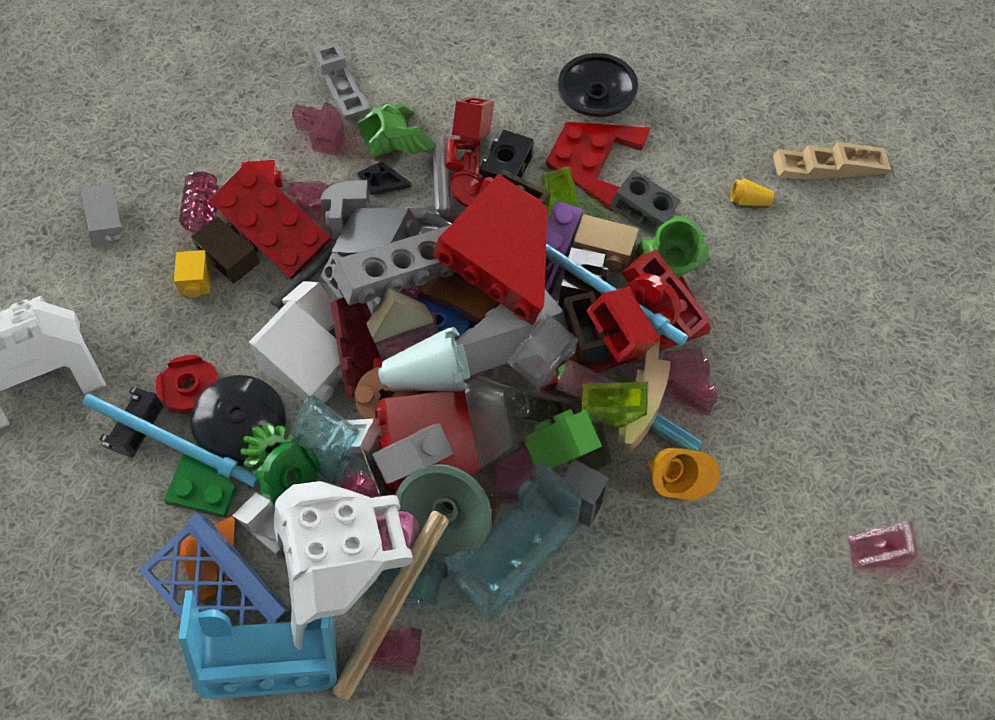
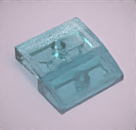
M308 396L294 423L291 432L294 439L291 443L310 448L320 461L321 472H317L330 483L336 484L351 459L347 453L360 431L317 397Z

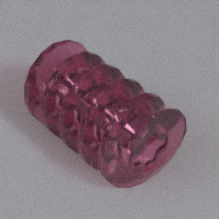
M203 171L189 173L184 182L179 222L184 229L192 233H196L216 218L215 213L217 209L208 200L220 188L217 185V178Z

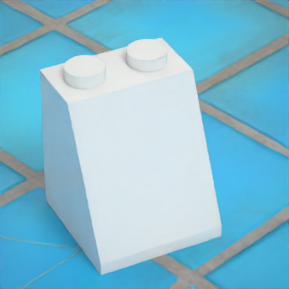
M292 299L249 341L260 369L313 408H316L320 402L325 403L333 394L334 387L340 380L343 381L336 338Z

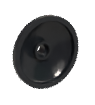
M589 53L572 59L563 67L558 78V91L563 102L575 112L590 117H608L624 111L634 101L638 89L637 76L632 67L624 60L605 53Z
M247 375L228 376L209 385L197 398L191 414V429L197 445L223 459L229 457L237 461L238 466H244L243 463L249 457V455L241 454L240 450L248 448L249 444L243 438L245 436L254 437L252 428L260 427L263 429L265 423L273 424L274 428L277 426L286 427L285 408L278 393L263 380ZM240 410L243 414L239 419H234L231 417L232 412ZM268 445L266 447L265 452H268L270 454L272 452V449L268 448Z

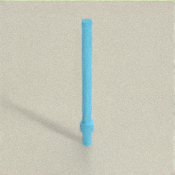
M546 243V258L601 294L617 290ZM640 305L658 335L663 334L680 346L686 342L688 335L669 324L670 320L660 313L654 314Z
M89 393L83 399V405L217 469V473L228 479L233 477L252 487H255L258 482L255 474L238 466V462L229 457L223 459Z

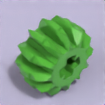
M265 423L263 429L260 427L252 428L254 437L245 436L243 438L249 444L248 448L240 450L241 454L249 455L243 464L246 467H253L252 472L256 475L257 469L263 465L269 454L265 452L266 447L269 445L268 448L273 451L284 442H292L294 437L291 434L284 435L285 428L283 426L274 428L273 424Z

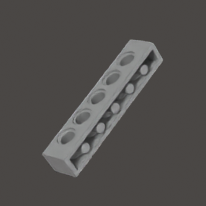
M449 226L338 258L333 277L348 305L368 303L375 297L384 295L387 288L400 292L403 288L409 286H421L431 279L441 276L446 278L455 273L454 270L442 265L437 258L432 256L438 238Z

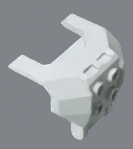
M39 296L30 301H19L9 309L0 312V391L62 366L71 369L84 395L106 386L80 332V322L74 311L47 303L42 296ZM0 406L1 429L9 426L10 423Z
M318 481L292 485L276 500L274 531L277 547H284L292 606L291 630L294 646L298 650L302 649L303 634L308 623L315 619L345 614L375 582L383 570L404 567L413 562L411 549L406 547L398 514L400 503L397 496L388 495L370 498ZM385 515L393 550H382L375 516Z

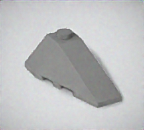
M545 289L544 307L533 326L525 320L519 319L512 311L500 304L497 308L485 314L486 317L474 328H469L456 340V344L464 345L470 375L547 351L570 341L571 338L564 311Z

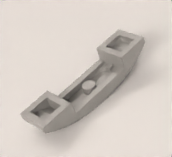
M338 42L314 49V55L320 71L342 117L347 120L371 112L362 91H359L347 67L345 56Z

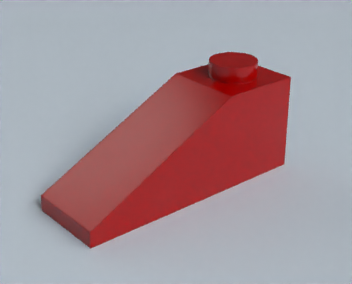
M656 249L641 255L621 272L628 283L640 275L653 274L662 278L659 281L666 287L671 285L675 289L680 300L681 312L673 326L688 335L687 339L691 338L711 320ZM647 299V304H649L653 309L656 308L655 304H651Z

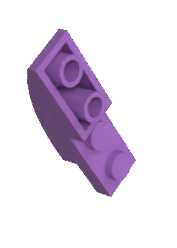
M556 201L547 222L546 243L567 257L573 246V238L582 218L583 209ZM546 258L545 289L551 295L563 268Z

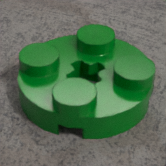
M284 442L275 448L267 456L263 465L257 469L256 478L260 482V488L264 497L275 505L278 497L292 485L318 482L316 477L317 471L321 472L320 461L310 448L291 442ZM294 469L295 471L292 473L294 479L291 482L287 481L288 472Z

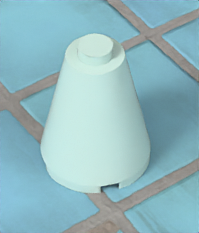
M455 327L447 328L384 360L382 368L378 370L382 386H387L389 391L469 390L470 385L464 383V380L470 379L465 348L463 344L457 345L454 337L460 336Z

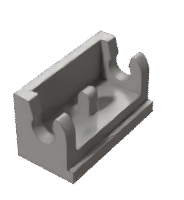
M105 184L80 188L92 248L119 241V235L106 236L122 232L113 185Z

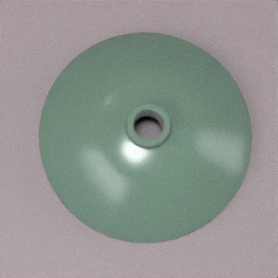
M443 464L429 465L418 469L401 483L395 494L400 503L398 511L408 512L416 518L420 528L419 534L433 511H437L449 519L448 525L428 558L429 560L451 563L466 559L482 546L489 534L492 513L488 497L481 485L461 469ZM444 502L451 503L453 510L447 509Z

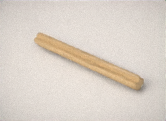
M433 511L411 548L413 562L401 567L339 676L337 683L334 685L333 694L338 698L348 701L354 693L448 525L449 519L445 515L437 511Z

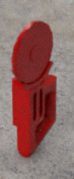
M450 138L447 139L445 166L447 169L455 172L450 178L452 180L450 184L451 192L460 204L468 207L478 196L483 183V179L479 177L480 141L476 140V142L471 143ZM457 150H471V152H465L461 159L457 160Z

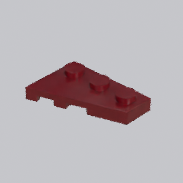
M343 296L330 302L345 395L346 398L355 395L360 379L373 369L374 358L392 356L384 340L374 343L367 327V322L372 314L367 303H356L349 306Z

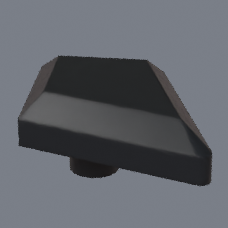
M382 161L358 172L360 180L368 181L370 195L411 187L409 180Z

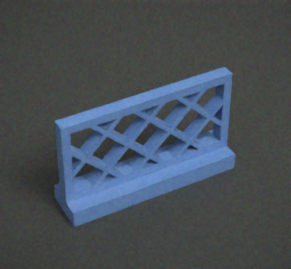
M198 512L192 515L186 521L188 524L139 569L141 574L180 618H182L183 605L176 600L177 585H194V596L198 610L215 609L221 612L223 610H240L239 626L246 623V610H259L268 620L265 624L278 623L292 612L205 515ZM191 534L198 542L197 557H181V542ZM204 550H205L211 557H203V552H204ZM171 551H173V556H167ZM161 561H173L171 581L159 580L151 570ZM179 561H196L195 581H178ZM203 561H215L219 565V581H201ZM225 573L232 581H225ZM164 585H171L170 592ZM201 585H218L217 606L199 605ZM224 585L237 586L242 591L241 606H223ZM247 598L254 606H247Z

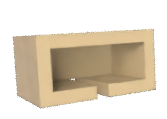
M583 214L574 240V248L605 254L604 264L613 270H625L630 265L637 243L639 228Z

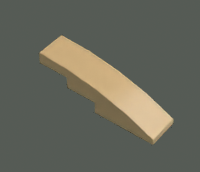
M837 142L832 149L810 145L803 152L778 149L773 155L778 178L818 180L880 175L891 171L885 148Z

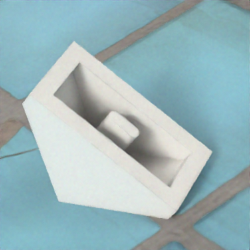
M303 281L282 299L284 304L290 299L295 301L328 332L334 328L330 302H333V300L319 282Z

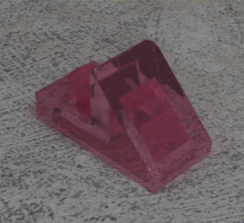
M320 180L290 183L287 194L297 198V206L307 216L319 221L323 216L320 198L330 185Z
M413 627L388 630L368 667L413 674L414 666H416L417 657L420 653L422 631Z

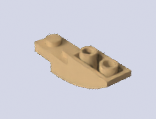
M660 340L643 355L638 356V360H644L643 369H637L636 384L630 385L628 396L622 395L620 414L626 415L625 425L619 424L617 443L623 444L622 455L628 456L640 444L653 424L663 399L671 361L658 359Z

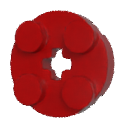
M643 274L636 277L625 287L630 289L640 305L654 314L660 313L670 320L669 324H675L681 312L680 300L671 285L666 287L659 281L662 278L653 274ZM647 299L651 304H655L656 308L651 309L647 304Z
M183 355L171 360L167 364L169 367L164 370L163 374L160 371L156 379V392L161 402L170 412L192 414L194 404L199 395L209 385L219 380L214 366L210 362L204 361L202 357ZM188 379L195 383L190 389L180 388L186 384Z

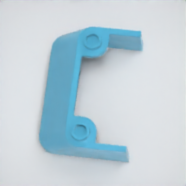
M193 590L185 591L179 643L194 690L200 697L224 699L322 691L332 688L337 683L335 616L315 619L308 623L303 634L302 649L298 650L294 646L291 622L231 626L229 617L219 610L211 609L199 612Z

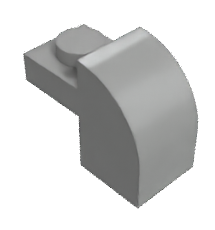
M367 180L339 182L327 188L321 195L320 201L326 228H331L333 240L339 238L354 208H370Z

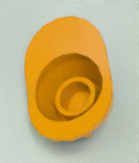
M666 448L660 451L653 460H648L647 465L650 467L654 489L659 495L667 498L694 501L712 493L720 478L718 462L711 455L704 452L681 448Z

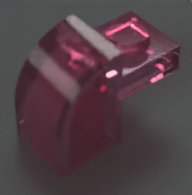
M326 102L321 110L296 104L292 111L296 128L310 132L309 137L313 151L338 156L345 142V131L339 110Z

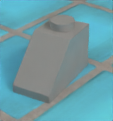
M440 423L429 425L372 455L386 484L408 476L418 469L433 465L454 454Z

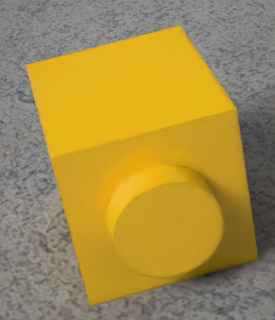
M205 250L176 252L174 283L181 296L185 295L190 298H196L201 294H210L212 265Z

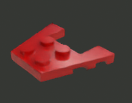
M566 122L546 160V167L569 183L577 185L585 191L586 195L604 204L606 209L613 211L609 206L620 187L597 179L614 143L642 151L651 128L644 126Z

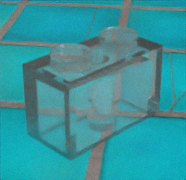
M544 313L506 362L540 389L543 384L548 385L557 374L555 369L559 364L573 356L577 349L575 345L579 339L551 316Z

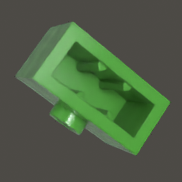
M571 409L553 417L555 420L554 424L551 423L550 419L532 426L534 433L523 437L538 473L602 447L586 410L575 415Z

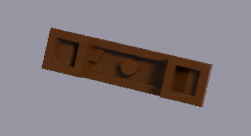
M453 275L446 278L441 276L431 279L424 285L409 286L399 292L415 300L416 298H421L458 310L463 319L475 323L481 322L486 317L485 314L500 305L499 302L492 300L488 294L475 285Z

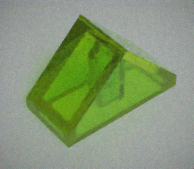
M571 167L542 174V188L551 192L548 208L549 215L556 201L579 207Z
M648 382L583 384L581 412L586 410L590 419L622 428L647 415Z

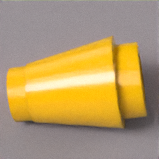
M744 178L742 181L735 180L730 194V201L735 202L737 206L770 207L774 200L773 190H769Z

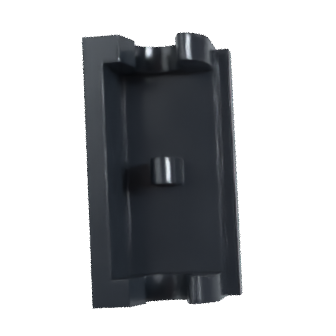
M131 387L129 393L132 394L130 397L131 401L124 411L154 424L164 405L157 394L137 387ZM117 422L110 435L102 434L99 440L103 441L101 444L103 447L133 458L146 435Z

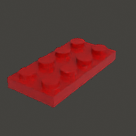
M249 160L208 200L290 279H293L332 240L328 234Z

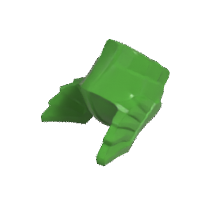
M402 102L396 105L385 104L384 106L373 108L365 118L357 123L363 140L373 158L395 150L413 154L426 152L427 149L435 148L437 144L426 136L418 126L407 128L405 118L414 114L415 111Z
M675 216L657 229L654 239H641L640 243L637 244L638 248L635 252L640 257L656 249L679 278L692 270L698 271L708 259L710 249L708 248L709 244L703 243L701 230L694 223L683 216Z

